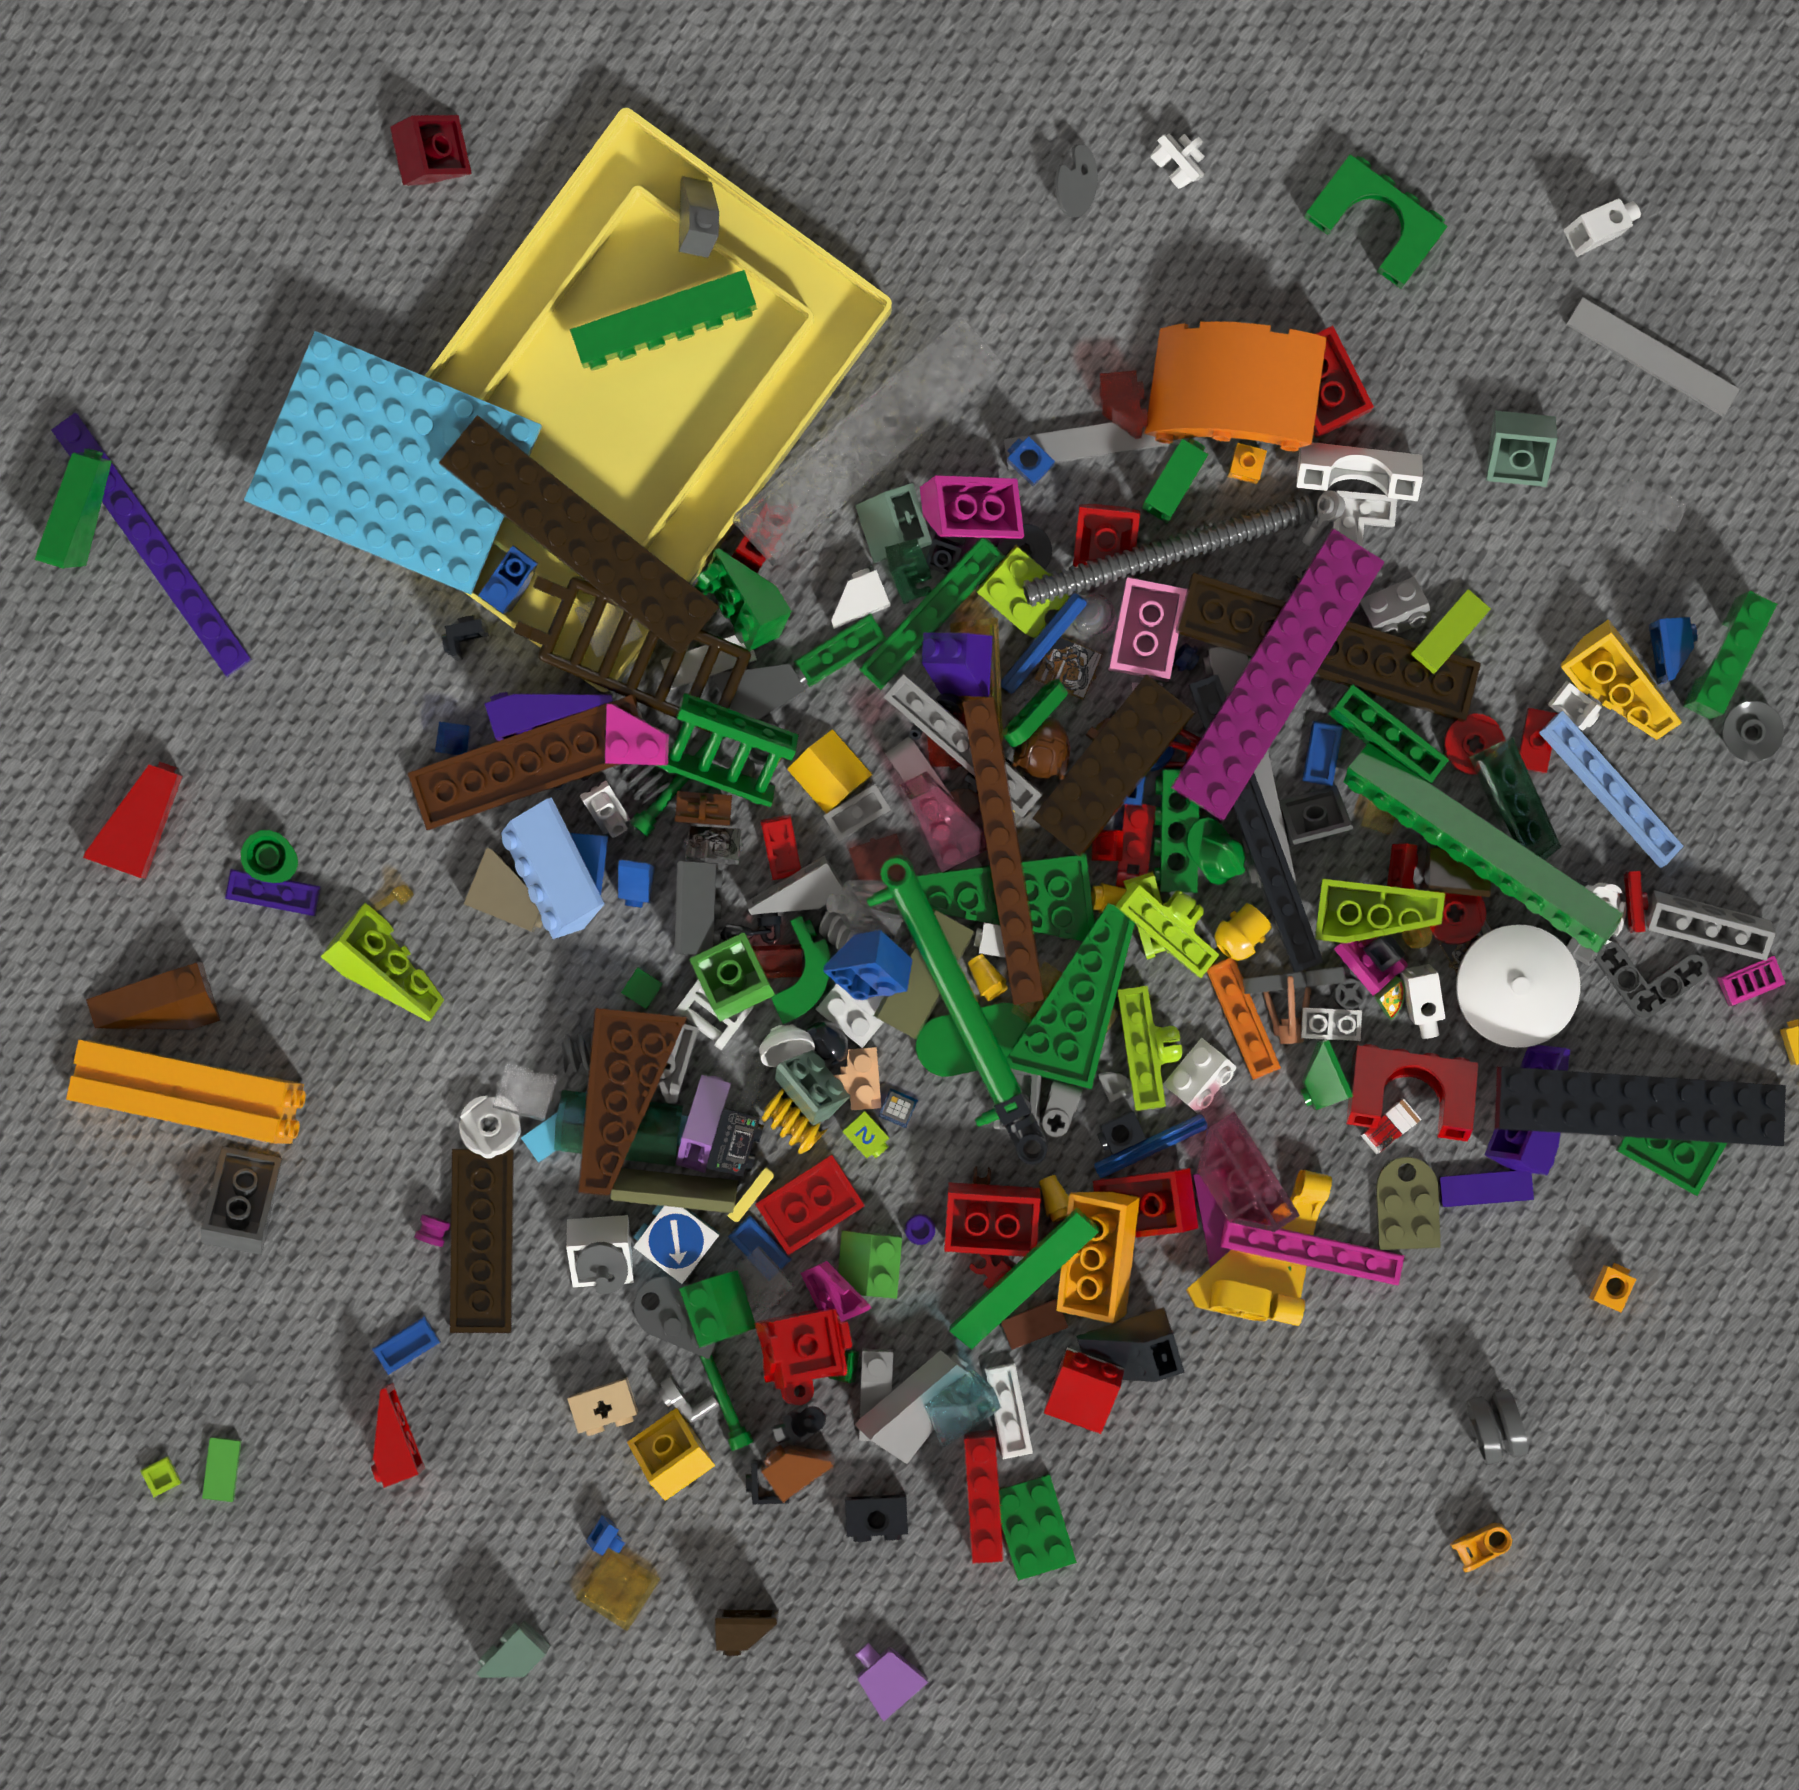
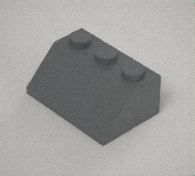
M677 861L674 954L698 955L721 944V931H715V919H721L722 901H716V888L722 889L723 870H717L716 863Z

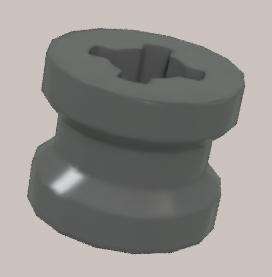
M1345 979L1346 983L1336 984L1333 990V997L1338 1006L1344 1009H1354L1363 1003L1366 991L1359 981Z

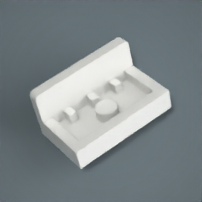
M1201 1038L1163 1085L1198 1114L1202 1109L1207 1108L1211 1104L1214 1095L1221 1086L1231 1080L1236 1066Z

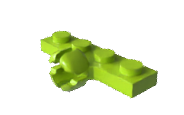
M1133 882L1115 905L1199 978L1203 977L1219 956L1213 948L1194 932L1195 924L1203 915L1204 909L1200 904L1196 905V901L1192 897L1179 890L1175 891L1166 903L1161 904L1139 884Z
M1148 986L1117 990L1135 1111L1166 1107L1160 1069L1165 1063L1178 1062L1181 1059L1182 1045L1164 1047L1163 1044L1180 1041V1032L1175 1026H1155L1152 1018Z

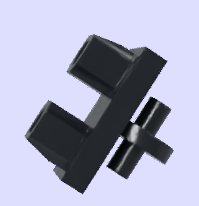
M806 1403L784 1415L781 1423L772 1426V1431L778 1444L791 1440L794 1446L823 1429L826 1417L819 1407L808 1406Z

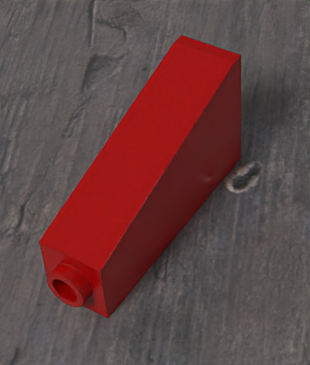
M159 762L157 767L148 765L85 851L83 858L146 879L182 779L181 775L175 774L176 767Z

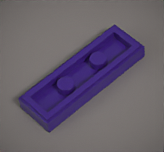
M231 869L225 899L316 916L321 886L291 880L283 883L263 882L252 878L247 872Z
M1512 1170L1439 1176L1441 1207L1534 1200L1532 1173Z

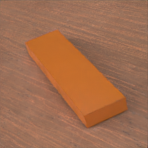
M1227 958L1211 965L1207 970V974L1252 1080L1280 1069L1281 1066L1250 994H1244L1243 977L1236 960Z

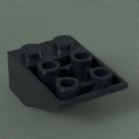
M1164 1307L1076 1336L1081 1353L1125 1368L1122 1380L1157 1382L1185 1372Z

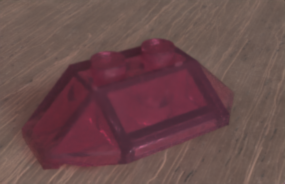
M1235 1112L1230 1113L1207 1129L1197 1172L1229 1223L1276 1232L1300 1216Z

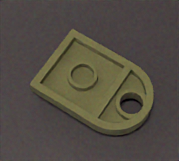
M1400 1157L1390 1161L1382 1168L1376 1182L1378 1249L1441 1248L1438 1182L1435 1173L1425 1162L1413 1157ZM1405 1163L1411 1164L1415 1170L1414 1177L1409 1181H1403L1398 1176L1399 1167Z

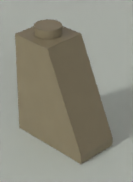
M486 848L464 905L531 932H534L536 927L542 928L541 914L536 904L530 900L525 882L496 851Z

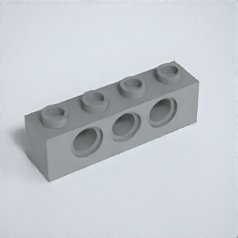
M1655 890L1645 915L1649 931L1765 961L1768 958L1776 934L1771 920Z

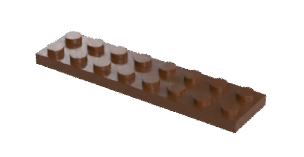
M634 695L607 703L615 704L620 709L643 720ZM607 704L408 772L426 830L447 825L620 765L605 763Z

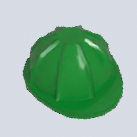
M261 830L250 835L243 843L240 852L241 863L245 871L252 878L263 882L283 883L296 873L298 856L288 840L280 833L271 830Z

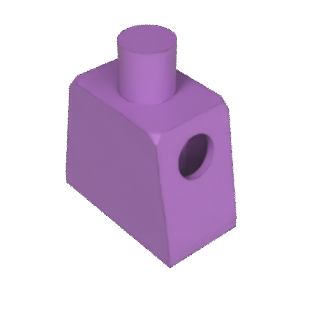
M868 1642L855 1653V1656L866 1667L858 1674L857 1679L883 1721L928 1683V1678L925 1674L891 1647L879 1655Z

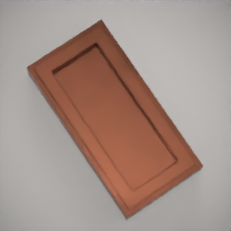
M1057 1299L1006 1318L1001 1322L1011 1350L1068 1328L1063 1312L1056 1311Z

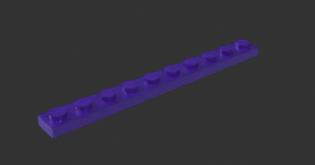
M76 412L51 429L70 458L72 453L84 452V448L102 452V458L110 460ZM111 462L102 503L226 677H229L250 662L252 658Z

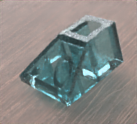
M973 1369L924 1405L938 1440L944 1448L1001 1408L994 1388Z

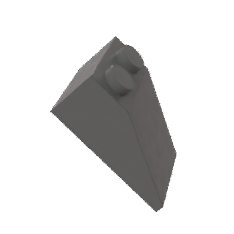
M222 1146L201 1226V1243L262 1255L282 1158Z

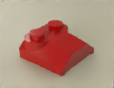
M1102 504L1079 505L1073 566L1077 567L1080 563L1087 565V561L1090 560L1094 563L1097 558L1104 560L1106 555L1113 557L1116 552L1123 554V550L1126 549L1129 552L1132 551V547L1137 545L1140 511L1128 507Z

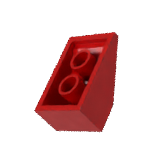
M1190 1168L1093 1181L1094 1192H1115L1139 1197L1135 1238L1183 1233L1199 1228Z
M394 1383L388 1384L380 1390L373 1454L375 1464L371 1465L377 1483L382 1482L384 1488L417 1476L425 1469Z

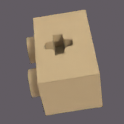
M628 1377L571 1395L567 1398L578 1434L586 1431L587 1436L603 1432L605 1431L603 1426L615 1422L616 1427L633 1422L632 1416L638 1414V1408ZM600 1401H603L605 1405L611 1404L612 1408L608 1411V1416H605L603 1412H597L596 1408L599 1407Z

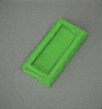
M210 1437L202 1499L234 1501L242 1440Z

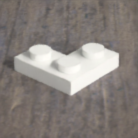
M1336 491L1345 501V510L1342 516L1333 522L1332 529L1339 531L1358 545L1362 546L1364 525L1392 528L1395 526L1397 499L1387 498L1386 495Z

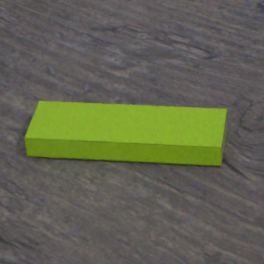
M1468 589L1411 655L1435 674L1491 608Z

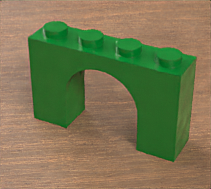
M1350 154L1308 209L1304 218L1329 235L1345 212L1355 203L1372 199L1389 205L1395 211L1400 221V238L1377 272L1399 289H1402L1448 226L1443 223L1445 219L1434 210L1428 212L1419 205V199L1409 192L1402 193L1395 188L1396 183L1385 174L1379 176L1370 169L1372 166L1367 160L1358 155L1355 158Z
M1748 591L1735 598L1722 624L1728 627L1725 638L1703 676L1695 679L1683 707L1707 719L1724 714L1777 606L1776 603L1752 591Z

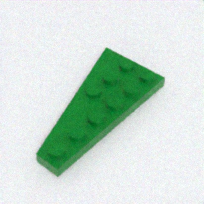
M1084 853L1081 857L1075 854L1022 861L1034 932L1083 941L1094 925L1087 855ZM990 865L916 875L932 909L944 915L1000 925Z
M1107 903L1006 1058L1011 1069L1092 1089L1135 925L1115 905Z

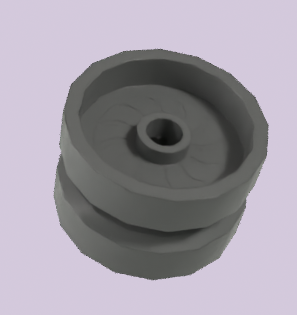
M1510 1389L1493 1393V1412L1488 1401L1482 1396L1467 1400L1472 1434L1486 1465L1502 1461L1504 1452L1501 1441H1503L1507 1453L1513 1458L1529 1453L1523 1422Z

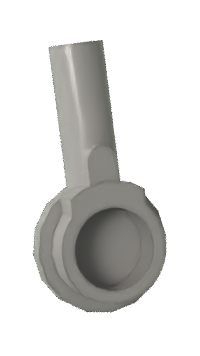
M1329 490L1322 493L1317 502L1318 515L1302 539V542L1307 546L1312 547L1324 526H1327L1329 522H1335L1344 513L1345 501L1339 493Z

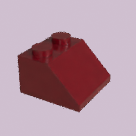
M412 115L390 126L403 185H427L472 174L459 115Z

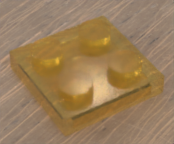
M608 1547L576 1599L628 1631L661 1578L621 1552L617 1553Z

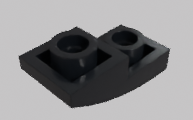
M936 533L924 567L948 574L958 563L967 537L939 536Z

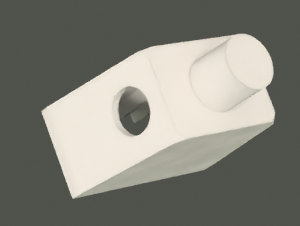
M1616 199L1580 215L1563 231L1576 257L1626 232L1633 226L1632 221L1640 218V209L1634 201L1623 205L1620 199Z
M1430 964L1404 969L1400 972V976L1405 987V1000L1409 1019L1415 1025H1419L1422 1039L1439 1036L1437 1021L1445 1019L1438 972ZM1429 1002L1425 1009H1421L1423 1004Z

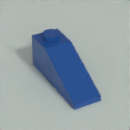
M619 860L618 898L625 899V906L643 908V902L650 903L655 867L646 863Z

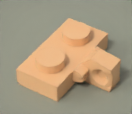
M877 1047L849 1049L847 1055L848 1066L840 1067L841 1074L834 1075V1077L842 1082L844 1089L850 1094L851 1110L882 1108Z

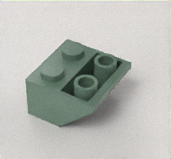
M913 483L883 492L855 505L874 563L932 544Z
M813 1050L783 1061L776 1067L775 1080L812 1125L829 1119L850 1097L844 1089L842 1082L834 1077L825 1066L823 1059L815 1054Z
M525 1620L519 1626L514 1622L499 1639L502 1644L498 1648L493 1644L478 1661L481 1667L476 1674L480 1678L525 1677L546 1655L551 1645Z

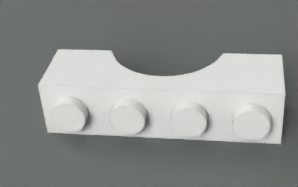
M1314 442L1300 447L1297 462V488L1327 491L1332 484L1338 481L1358 479L1376 485L1385 493L1387 498L1418 501L1423 478V461L1420 454Z

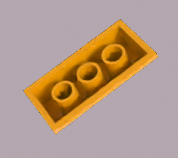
M1115 1192L1069 1193L1067 1217L1078 1208L1099 1227V1233L1061 1267L1056 1311L1112 1324L1126 1315L1139 1197Z

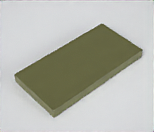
M621 1168L611 1190L610 1199L613 1201L732 1213L739 1180Z

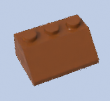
M779 1444L766 1454L761 1472L781 1501L784 1502L834 1467L835 1456L831 1451L793 1446L791 1444L783 1448Z

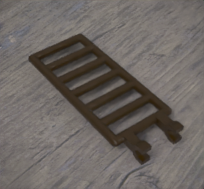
M537 576L533 585L534 589L561 599L560 605L548 633L518 621L514 633L542 645L538 654L539 659L542 662L624 697L634 695L638 703L677 719L679 706L667 702L666 699L688 647L681 656L673 651L655 696L637 689L659 639L650 631H648L627 683L625 684L609 677L633 622V618L624 611L598 672L585 667L581 663L606 604L617 605L580 577H572L567 588ZM579 591L596 597L569 660L553 653V650ZM701 630L694 640L709 647L689 695L697 698L701 697L720 651L737 658L717 704L729 709L750 661L751 652L746 648ZM695 726V727H697V728H699V729H702V730H704V731L709 732V733L712 734V732L709 731V730H706V729H703V728H701V727Z

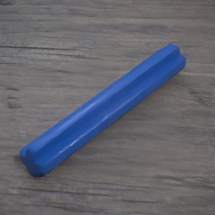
M1073 593L1002 678L1000 685L1005 691L1013 694L1086 607L1087 602L1082 596Z
M1198 1114L1096 1162L1094 1168L1098 1176L1104 1178L1208 1128L1207 1122L1203 1115Z

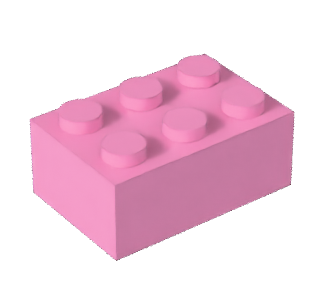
M1127 577L1112 647L1109 671L1144 677L1147 674L1152 679L1165 682L1170 680L1179 635L1175 632L1187 589Z

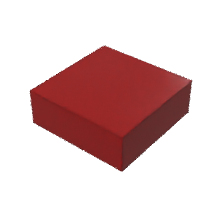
M1102 830L1092 842V861H1122L1123 831Z

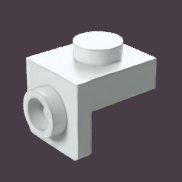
M1568 681L1563 684L1548 704L1558 713L1563 711L1582 731L1586 727H1591L1599 717L1598 712L1602 707Z

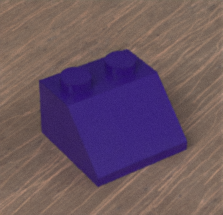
M923 632L922 664L940 694L950 693L956 696L989 697L993 636L970 633Z

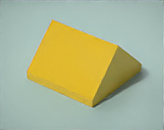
M833 729L812 744L787 768L790 774L826 814L837 807L872 776L871 772Z

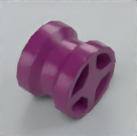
M422 1214L420 1218L422 1225L420 1230L416 1231L414 1238L428 1244L443 1247L445 1242L443 1236L445 1231L449 1230L451 1223Z

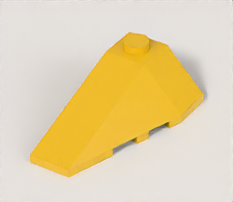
M1609 619L1583 636L1561 663V668L1580 691L1602 702V705L1609 710L1616 711L1625 717L1628 722L1656 740L1682 723L1665 696Z

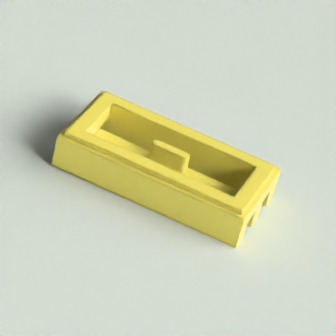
M765 1167L736 1204L733 1212L728 1214V1217L734 1222H739L775 1176L774 1172Z

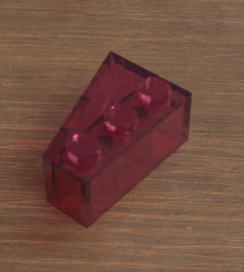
M927 771L900 784L930 857L941 873L987 850L983 827Z

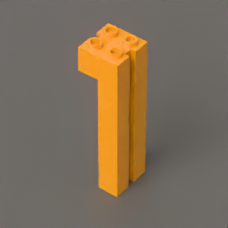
M78 1040L73 1063L76 1064L74 1076L70 1078L66 1100L273 1144H292L293 1139L299 1133L300 1122L295 1119L297 1108L302 1109L306 1099L303 1083L274 1077L257 1076L90 1040Z

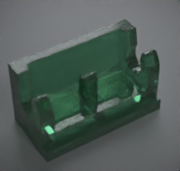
M918 539L885 547L889 570L903 604L910 603L909 600L928 595L932 591L930 586H925L921 589L916 588L919 582H925L932 578Z

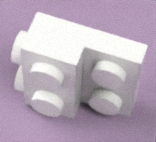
M836 984L816 1010L826 1019L842 1028L850 1039L863 1048L884 1023L873 1016L884 996L869 997L867 1000H855L841 986Z

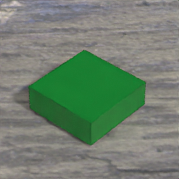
M637 967L621 993L645 1009H648L663 983Z

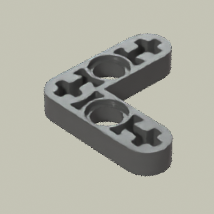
M1612 941L1603 945L1595 958L1597 965L1629 1009L1636 1016L1642 1018L1656 1014L1703 980L1708 972V964L1702 956L1688 955L1647 984L1629 957L1616 942ZM1604 947L1615 949L1616 952L1612 956L1617 964L1622 959L1626 964L1617 968L1613 974L1609 971L1610 968L1614 967L1611 961H1603L1601 959V956L1604 954L1602 950ZM1689 961L1692 963L1699 962L1701 966L1698 968V972L1700 974L1698 976L1695 974L1687 975L1683 979L1688 981V984L1684 986L1681 977L1674 973V971L1678 969L1679 973H1684L1689 969ZM1624 970L1630 971L1634 976V983L1629 988H1623L1618 982V976ZM1667 977L1673 978L1677 984L1676 991L1671 995H1666L1661 990V982ZM1654 986L1656 994L1664 1001L1659 1004V1000L1654 999L1649 1003L1650 1010L1648 1012L1645 1009L1638 1010L1637 1006L1640 1004L1638 998L1641 996L1647 999L1654 993L1650 991V988Z
M1344 967L1243 979L1244 994L1287 989V978L1289 976L1294 978V988L1346 983Z

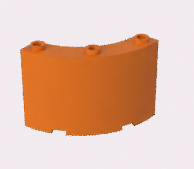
M1200 322L1199 328H1188L1189 325L1183 323L1160 328L1145 427L1146 435L1156 437L1155 441L1165 444H1171L1174 440L1193 437H1212L1217 441H1230L1231 438L1247 439L1281 445L1280 448L1286 451H1298L1300 447L1312 444L1327 337L1289 329L1288 334L1270 332V325L1242 322Z

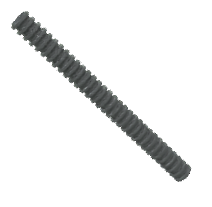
M1303 495L1300 500L1296 497L1293 498L1292 502L1289 500L1284 501L1283 505L1276 503L1274 508L1267 506L1265 510L1257 509V513L1250 511L1248 516L1240 514L1238 519L1231 517L1230 521L1224 519L1221 521V524L1214 522L1212 527L1204 525L1202 530L1198 527L1195 528L1194 532L1186 531L1185 535L1178 533L1176 538L1168 536L1166 541L1162 538L1159 539L1158 543L1155 541L1150 542L1149 546L1142 544L1140 549L1132 547L1130 552L1126 549L1123 550V554L1116 552L1113 557L1106 555L1104 560L1097 558L1094 563L1090 560L1087 561V565L1080 563L1077 568L1070 566L1068 571L1060 569L1058 574L1054 571L1051 572V576L1044 574L1041 579L1034 577L1032 582L1024 580V595L1028 604L1034 607L1036 602L1044 604L1046 599L1053 601L1056 596L1059 599L1063 598V594L1070 596L1072 591L1080 593L1082 588L1089 590L1092 585L1095 588L1099 587V583L1106 585L1109 582L1108 580L1115 582L1118 577L1125 579L1128 574L1132 577L1135 576L1136 572L1144 573V569L1151 571L1154 566L1161 568L1164 563L1168 566L1171 565V561L1180 562V558L1187 560L1190 555L1192 557H1197L1198 553L1204 555L1207 553V550L1215 551L1216 547L1223 549L1226 544L1233 546L1234 542L1239 544L1243 542V539L1249 541L1252 539V536L1259 538L1262 533L1269 535L1271 530L1275 533L1278 532L1279 528L1282 530L1287 529L1288 525L1295 527L1297 523L1304 524L1305 520L1311 522L1315 517L1314 506L1311 499L1307 495Z

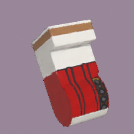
M1401 1098L1382 1115L1377 1129L1368 1128L1361 1134V1137L1378 1154L1422 1119L1405 1099Z

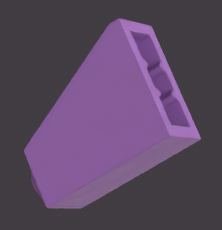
M701 1075L682 1135L676 1165L703 1173L706 1172L722 1110L727 1101L731 1083L725 1082L717 1076L708 1077Z

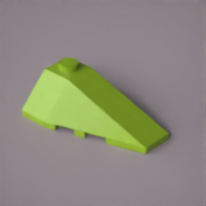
M364 903L335 935L320 957L344 977L429 1022L443 1003L444 998L425 972L420 969L416 970L407 958L411 954L406 946L400 948L390 934L394 929L389 922L367 903Z

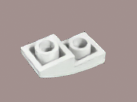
M1302 1008L1301 1038L1361 1041L1362 1010Z

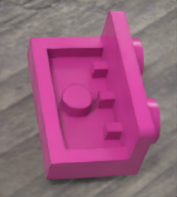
M1377 937L1351 943H1339L1334 950L1372 996L1378 993L1408 966L1406 961L1401 958L1384 972H1381L1363 950L1366 945Z

